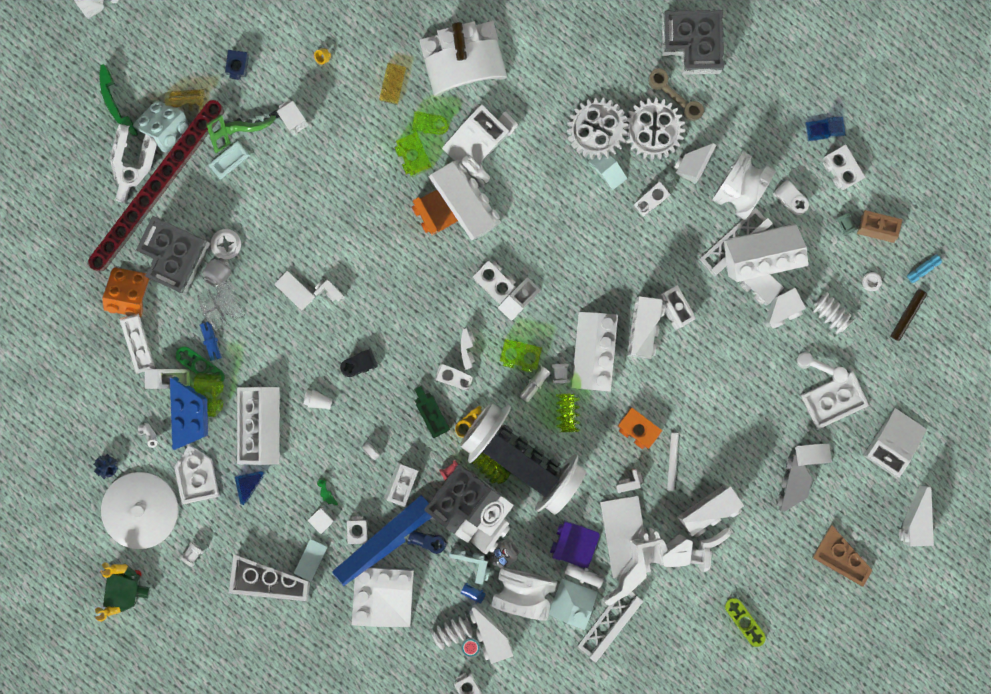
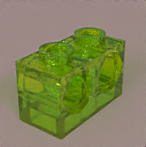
M505 339L500 362H503L504 367L514 369V365L522 367V371L532 373L533 369L537 370L542 347ZM508 349L516 351L517 356L515 359L509 360L506 357L505 353ZM527 353L534 354L535 362L527 364L524 356Z

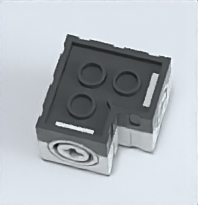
M677 10L674 12H664L662 16V56H681L683 62L682 75L720 74L724 69L723 10Z
M152 215L136 251L153 258L151 267L145 277L186 295L210 243Z
M458 464L454 472L451 473L442 488L439 489L424 510L443 527L468 543L478 529L491 537L514 505L481 478L461 464Z

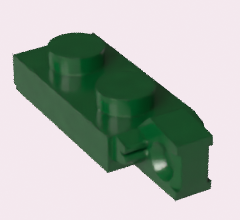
M422 386L415 388L414 390L418 396L415 399L416 406L433 439L448 432L450 428L434 397L430 392L425 394Z

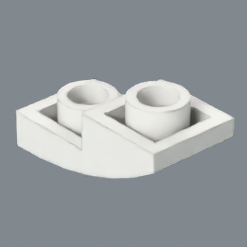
M467 328L463 329L461 337V353L465 370L473 368L472 363H475L472 353H467L466 350L472 348V343L475 342L472 331L468 332Z
M829 444L795 447L798 466L832 463Z

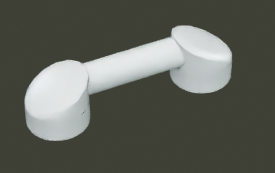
M803 352L797 357V364L800 368L806 369L812 366L829 373L837 384H843L848 379V372L843 367L834 368L813 359L812 355L808 352Z

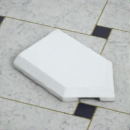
M189 444L174 466L182 504L220 497L212 459Z

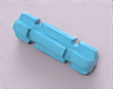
M938 255L932 256L930 260L917 267L916 271L910 272L907 278L911 283H915L919 280V277H923L933 270L934 266L940 265L942 263L941 258Z

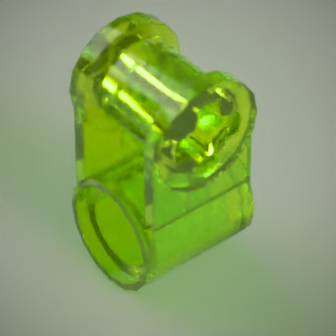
M419 111L414 112L412 132L423 131V134L443 135L448 131L449 124L444 116ZM439 121H442L444 126L438 129L435 124H439Z

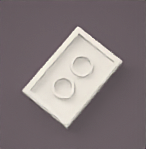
M853 371L848 373V379L843 384H837L832 380L801 395L816 430L869 406Z

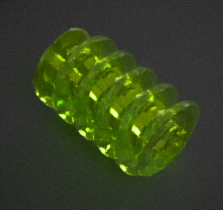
M556 394V397L561 399L556 402V405L561 406V408L556 410L557 413L561 414V416L556 417V420L561 422V424L556 425V428L562 430L560 432H580V429L575 427V425L580 424V421L575 419L580 416V413L575 412V410L580 408L579 405L575 404V402L580 401V398L575 397V394Z
M483 452L471 462V464H475V468L479 469L481 474H484L486 479H489L491 484L496 482L497 484H502L511 474L510 471Z

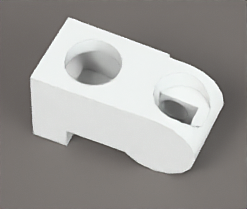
M658 182L634 206L644 217L671 194L661 182Z
M440 363L434 380L468 391L474 377Z

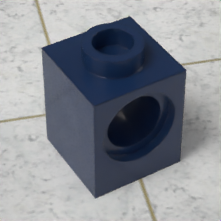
M228 50L225 73L230 75V79L241 80V77L246 78L249 54L242 51ZM236 61L242 63L239 70L232 69V65Z

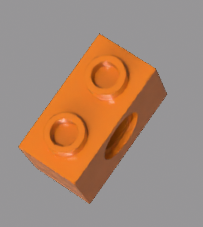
M632 407L617 425L620 428L619 432L627 438L629 435L635 439L634 444L642 450L644 447L649 449L663 431ZM637 424H641L644 428L641 435H636L633 431L634 426Z

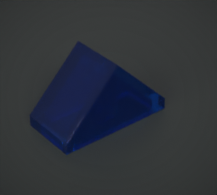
M265 471L235 476L240 504L246 505L266 474Z

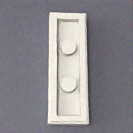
M139 313L120 318L136 374L145 372L147 369H155Z

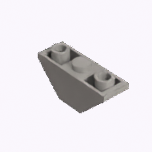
M792 454L791 458L788 457L786 462V468L791 469L790 473H787V476H783L781 482L785 495L779 494L776 504L779 506V510L784 512L808 498L812 483V477L806 467L798 466L797 455Z

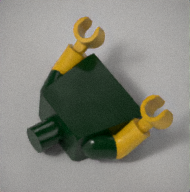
M107 562L102 564L106 570H101L100 573L107 580L103 602L105 609L103 610L101 607L95 609L97 614L101 613L100 616L95 617L100 622L104 621L107 616L131 609V607L135 606L138 597L148 599L150 594V587L140 586L141 576L127 564H113L111 566Z

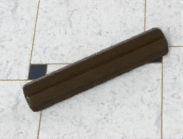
M921 289L916 291L890 336L896 341L901 340L927 296L925 291Z

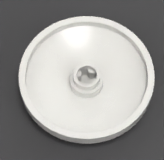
M146 472L130 473L118 478L107 489L101 505V517L108 534L119 544L132 549H146L164 541L175 528L179 513L178 501L170 485L162 478Z

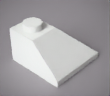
M713 143L687 153L683 159L679 157L674 166L677 169L675 173L696 184L716 144Z

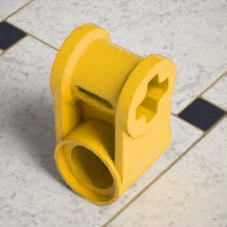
M480 405L456 424L455 433L457 436L464 438L465 435L459 433L458 426L466 424L470 429L478 418L476 414L479 416L482 412Z

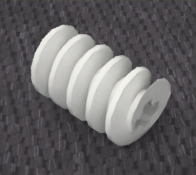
M826 292L813 305L815 306L813 312L820 311L819 318L826 316L824 323L826 324L831 321L830 329L837 327L835 332L837 335L843 332L854 319L849 320L851 317L850 313L844 315L845 308L838 310L840 303L833 304L834 298L827 299L829 293Z
M466 614L465 620L458 616V623L451 619V626L444 622V629L437 625V632L430 628L432 637L441 650L445 648L444 643L448 647L452 646V640L456 644L459 643V637L465 641L466 634L470 638L473 637V629Z

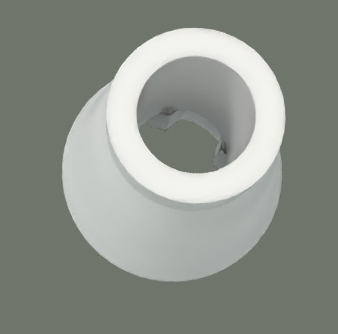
M312 389L311 391H306L303 405H307V408L330 410L333 399Z

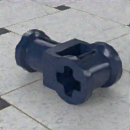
M414 530L410 533L407 544H415L430 550L434 554H439L445 549L447 542L441 535L424 534ZM440 540L439 544L442 547L440 546L438 549H435V545L432 542Z

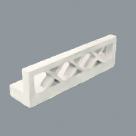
M755 208L745 220L743 219L699 260L716 276L727 266L726 256L721 260V255H726V253L721 252V244L724 240L728 239L732 234L733 238H735V231L738 229H747L746 235H748L749 229H754L750 234L765 231L773 223ZM756 214L762 223L758 227H749V219ZM710 254H717L718 263L712 268L705 259Z
M633 592L629 594L633 597L629 605H621L620 600H618L619 606H614L616 602L608 606L577 647L594 662L599 660L643 603V600ZM619 608V618L609 621V611ZM599 624H607L608 632L606 635L597 636L596 628ZM596 639V648L592 653L583 647L587 640Z

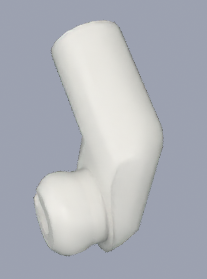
M147 423L139 425V434H146L148 446L151 448L156 447L157 436L152 427Z

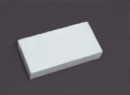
M286 271L274 284L302 311L315 298L289 271Z

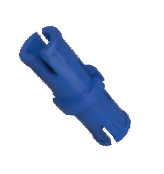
M209 321L206 322L208 330H206L204 323L199 326L204 337L203 344L207 347L210 361H214L213 352H215L217 360L221 359L222 356L217 345L218 338H215L212 322Z

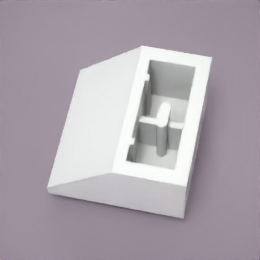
M796 288L790 289L772 300L765 321L766 327L777 328L786 323L784 319H795L803 314L802 310L806 309Z
M504 518L491 537L478 529L470 539V542L484 554L492 553L498 546V538L500 536L504 537L510 530L508 526L509 521Z

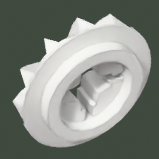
M230 229L219 230L211 239V250L218 258L229 260L237 256L241 250L240 237ZM224 236L228 242H234V244L228 246V252L225 250V247H218V245L224 243Z

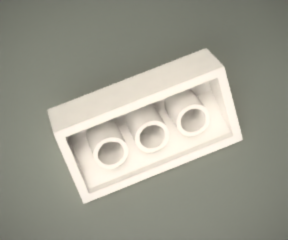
M459 160L452 161L428 177L471 240L484 236L501 224L500 216L494 209L492 210L488 204V198L480 192L478 183L474 178L470 177L467 172L468 169Z
M796 224L724 240L728 277L736 282L808 266L807 247Z
M579 312L572 388L611 392L618 315Z
M237 387V464H279V387Z

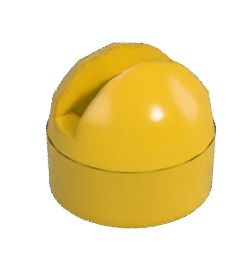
M320 48L315 51L314 58L318 64L323 65L331 59V53L326 48Z

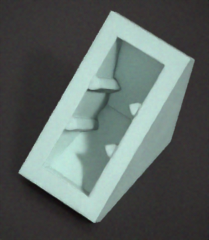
M603 154L601 160L595 155L593 160H589L612 191L627 179L617 161L610 155L607 158Z

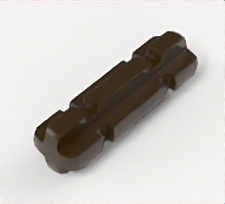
M461 22L452 23V30L454 32L455 50H457L456 58L458 61L467 59V54L464 50L466 47L464 33H462L463 26Z

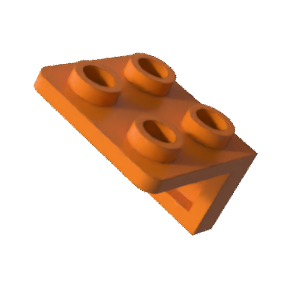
M437 189L422 198L418 197L412 201L414 204L411 207L416 217L421 216L423 220L421 226L425 233L430 232L431 236L458 222Z
M113 268L102 297L104 311L127 316L139 313L141 318L143 313L142 300L149 282V278L145 277L146 273Z

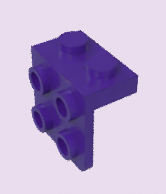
M564 520V523L559 524L556 534L559 535L557 543L553 542L550 553H553L552 558L559 561L563 560L582 568H588L600 534L594 530Z

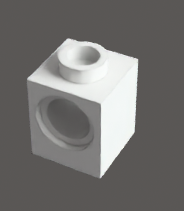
M353 516L351 520L347 521L348 544H365L368 541L367 520H363V516ZM354 525L362 527L363 532L361 535L353 533L352 528Z
M465 672L456 677L457 681L454 682V686L459 694H482L471 673L467 675ZM466 682L471 683L473 686L469 692H465L462 689V685Z

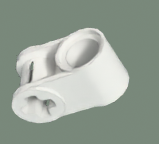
M785 180L773 192V195L781 200L780 203L785 205L794 215H802L809 207L808 200L789 180ZM796 202H802V208L796 209Z

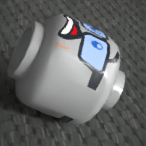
M502 540L489 558L494 566L506 568L517 561L519 551L512 541Z

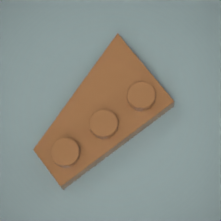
M830 525L812 558L863 587L873 570L838 533L834 526Z

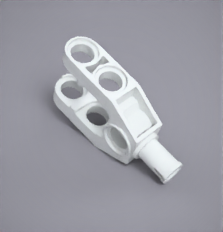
M119 124L110 155V162L114 179L119 184L115 200L127 203L130 187H137L150 171L157 143L153 137L145 134L137 166L123 163L121 160L124 148L127 147L126 140L128 127L130 126ZM132 170L131 176L124 178V172Z

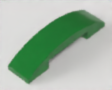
M105 64L100 65V88L109 112L118 124L130 126L128 127V133L134 137L139 136L133 127L131 118L129 116L122 118L108 88L115 84L108 67Z

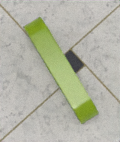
M737 598L728 599L725 602V610L752 646H762L766 640L764 632L740 600ZM731 602L739 604L737 609L740 613L742 610L745 611L737 619L734 618L737 615L734 610L729 611ZM742 617L750 619V625L746 628L740 626V619ZM755 625L756 629H753V631L757 635L761 634V641L752 642L753 635L750 632L747 635L745 632L751 630Z

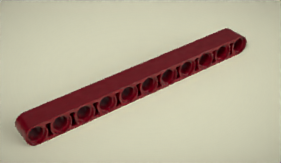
M210 100L205 104L88 259L91 269L96 271L107 269L202 144L209 132L207 127L200 130L198 125L201 121L209 123L219 115L223 116L224 109L218 101ZM212 106H219L217 114H210ZM216 121L215 123L212 124V129L214 128V126L217 124L218 121ZM189 136H195L196 138L193 145L187 144ZM178 151L184 152L182 160H176L175 158ZM167 166H171L173 169L172 173L165 176L164 169ZM160 181V189L154 191L152 189L153 183ZM145 196L148 197L149 204L142 206L141 199ZM132 212H137V220L131 222L129 215ZM125 227L126 234L119 237L118 229ZM113 242L114 250L107 252V244ZM101 257L103 264L97 268L94 264L95 260Z

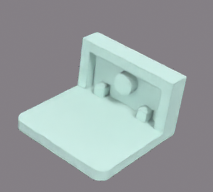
M155 101L136 120L133 127L153 137L160 150L167 153L190 124L183 111L161 101Z
M456 548L454 552L451 551L449 553L450 558L479 564L475 583L483 585L484 580L488 581L490 568L487 567L488 559L485 558L484 554L474 552L473 556L467 555L466 550Z

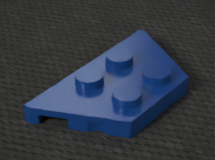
M171 377L172 450H176L208 436L207 398L197 393L191 386H185L180 383L178 377Z

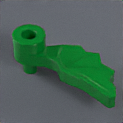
M323 477L319 478L317 485L322 487L320 496L323 497V501H326L328 505H338L331 491L326 488V479Z

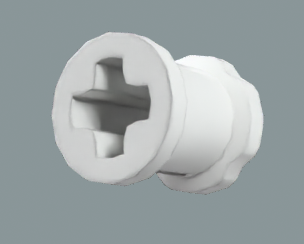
M191 541L188 549L179 558L190 567H193L195 560L200 554L204 553V550Z

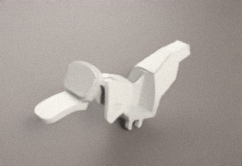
M649 528V536L647 533L643 534L644 531L640 530V539L630 541L632 557L620 572L618 587L603 598L604 603L610 606L621 598L628 596L646 578V567L651 563H658L664 567H680L693 563L698 564L701 572H707L711 566L712 551H710V548L725 541L732 532L726 528L710 539L699 540V549H692L693 542L686 539L683 535L679 534L665 544L663 539L660 538L659 533L654 531L653 528Z

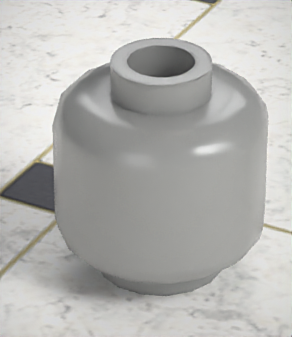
M219 258V260L211 259L202 272L204 281L213 287L223 286L231 275V269L228 267L229 263L222 258Z

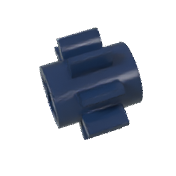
M109 454L99 456L93 464L96 467L94 472L103 479L112 477L118 470L115 466L118 461Z

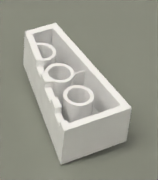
M233 554L229 587L230 594L308 602L310 582Z

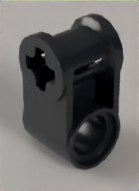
M368 349L344 360L340 365V370L344 376L353 377L360 373H365L369 369L377 368L378 364L372 350ZM347 363H349L350 366L354 365V368H352V373H349L348 371L344 372Z

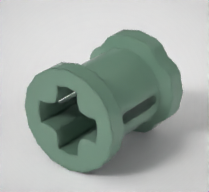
M850 212L835 219L843 230V236L859 229L858 226H855Z

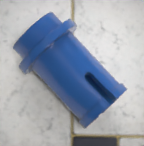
M465 583L460 593L474 600L476 604H481L486 596V593L483 592L484 590L480 591L468 585V583Z

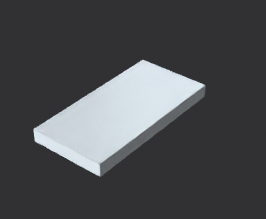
M638 496L600 502L613 578L619 577L620 572L632 557L630 541L640 539L639 531H644ZM650 564L646 567V573L651 572Z

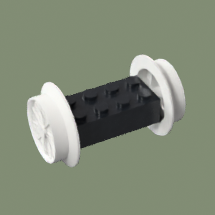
M491 402L472 424L460 444V447L469 453L468 462H473L481 452L485 453L541 494L535 511L539 512L546 508L554 515L557 514L575 494L586 475V470L577 464L578 455H572L559 467L560 465L552 458L549 460L539 448L531 447L524 437L516 436L512 433L513 430L509 426L502 425L510 412V405L501 409Z

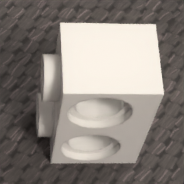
M847 145L824 157L823 165L828 172H832L835 177L833 182L838 189L841 188L843 191L865 178ZM834 156H839L842 159L841 165H836L833 162ZM844 172H848L851 175L852 179L850 182H846L843 179Z
M488 261L472 278L500 305L516 289L514 286L516 282L509 275L505 277L500 272L502 268L495 261L493 263ZM492 270L494 272L493 279L486 280L483 277L484 271ZM505 283L508 286L507 292L499 293L497 291L498 284Z

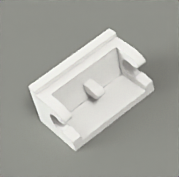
M397 462L384 498L387 501L405 507L418 470Z

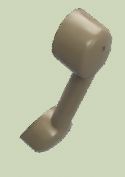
M657 68L651 72L648 78L651 88L654 90L662 89L684 109V116L688 120L696 121L704 114L703 105L698 101L688 103L667 84L668 74L665 70Z

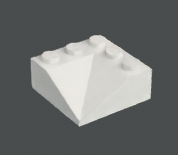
M641 296L635 299L627 356L651 359L652 355L655 356L657 344H654V337H658L659 325L656 324L665 313V304H662L663 300Z
M724 484L677 517L691 537L694 535L698 537L706 531L704 528L708 525L714 526L721 521V518L729 516L733 518L742 512L741 508L744 505L732 487Z
M371 566L357 576L354 581L352 625L410 627L414 569Z

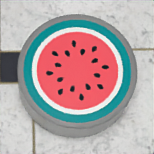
M466 638L461 644V651L467 657H475L480 651V643L475 638Z

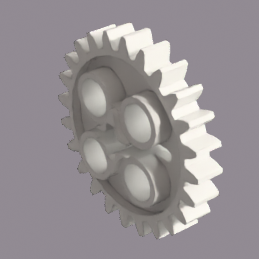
M597 98L594 99V103H591L588 99L586 106L580 103L582 109L578 110L575 108L576 116L570 115L573 122H567L572 127L567 130V133L571 134L568 139L570 142H573L571 144L572 147L577 148L576 151L579 154L583 152L585 158L590 154L592 160L595 158V155H597L599 160L602 159L603 154L609 158V152L615 155V148L622 149L620 142L626 143L623 136L629 135L624 130L629 128V125L624 123L628 118L623 116L625 113L623 109L619 110L618 104L613 106L612 100L606 104L605 98H602L600 103ZM593 113H598V117L595 120H590V116ZM609 121H615L612 127H607ZM583 122H588L596 128L601 127L603 131L612 133L613 136H609L601 130L595 131L592 126L583 124ZM589 130L588 136L581 137L583 131ZM606 138L604 144H598L599 139Z
M648 98L647 104L640 101V108L634 105L633 109L635 112H628L631 118H628L626 121L629 123V128L625 130H628L629 135L624 137H629L626 144H633L630 150L636 148L637 156L642 152L643 159L650 155V159L653 161L654 156L657 155V158L661 160L662 154L667 158L669 156L668 151L673 154L675 153L673 146L680 147L677 140L682 141L684 139L680 134L685 133V129L680 127L685 122H679L682 114H675L678 108L672 110V103L666 106L665 99L660 104L657 98H655L654 103H651V100ZM656 112V128L659 130L655 133V146H652L653 131L649 130V128L653 125V113ZM641 115H648L650 122L647 124L642 123L640 120ZM661 116L668 117L669 124L662 125L659 118ZM642 133L647 134L649 141L646 143L641 142L639 135ZM658 136H667L668 143L661 144L658 141Z

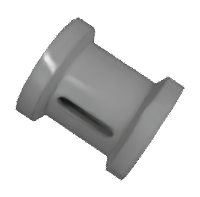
M552 364V368H554L553 383H570V380L567 378V367H569V364Z

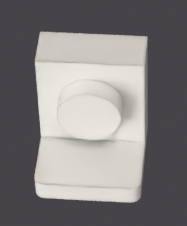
M322 280L315 287L316 291L314 294L316 296H319L326 289L327 292L325 294L333 302L335 300L340 302L345 297L329 280L325 282Z
M632 469L634 481H630V478L619 480V485H615L617 493L641 488L640 484L643 483L641 472Z

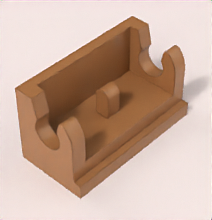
M867 210L864 211L860 218L861 224L857 234L892 243L898 239L902 219Z

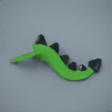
M278 109L269 114L270 118H263L264 121L256 120L254 123L251 119L243 122L241 118L233 122L224 121L222 115L207 123L214 152L218 153L230 145L228 134L231 135L239 131L255 132L270 126L276 118L280 117L277 113ZM219 120L221 127L213 133L212 124ZM224 136L225 144L218 148L216 141Z

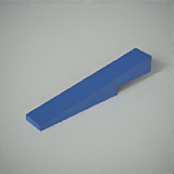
M422 495L419 496L335 568L332 574L345 586L406 542L404 537L432 518L424 510L429 505Z

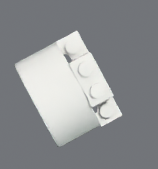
M475 21L462 24V33H464L466 47L464 50L467 54L466 60L458 61L456 58L457 50H455L452 27L438 30V35L419 40L435 97L469 83L507 78L494 21L475 25Z

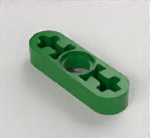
M180 347L176 351V359L179 363L210 384L218 386L225 381V373L220 368L189 347ZM187 350L188 356L194 358V355L197 356L191 366L188 365L191 362L188 359L181 360V351L186 352ZM198 361H204L206 364V368L202 372L197 371L195 368ZM210 366L213 367V369L210 370L211 372L215 374L218 372L220 373V381L216 380L215 382H213V376H211L210 374H208L207 377L204 376V374L208 372Z

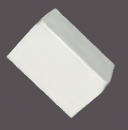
M506 112L498 119L509 130L508 136L518 128V123Z
M321 507L308 522L322 534L334 520Z

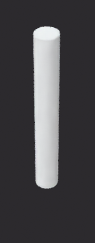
M671 433L667 490L675 491L679 433Z

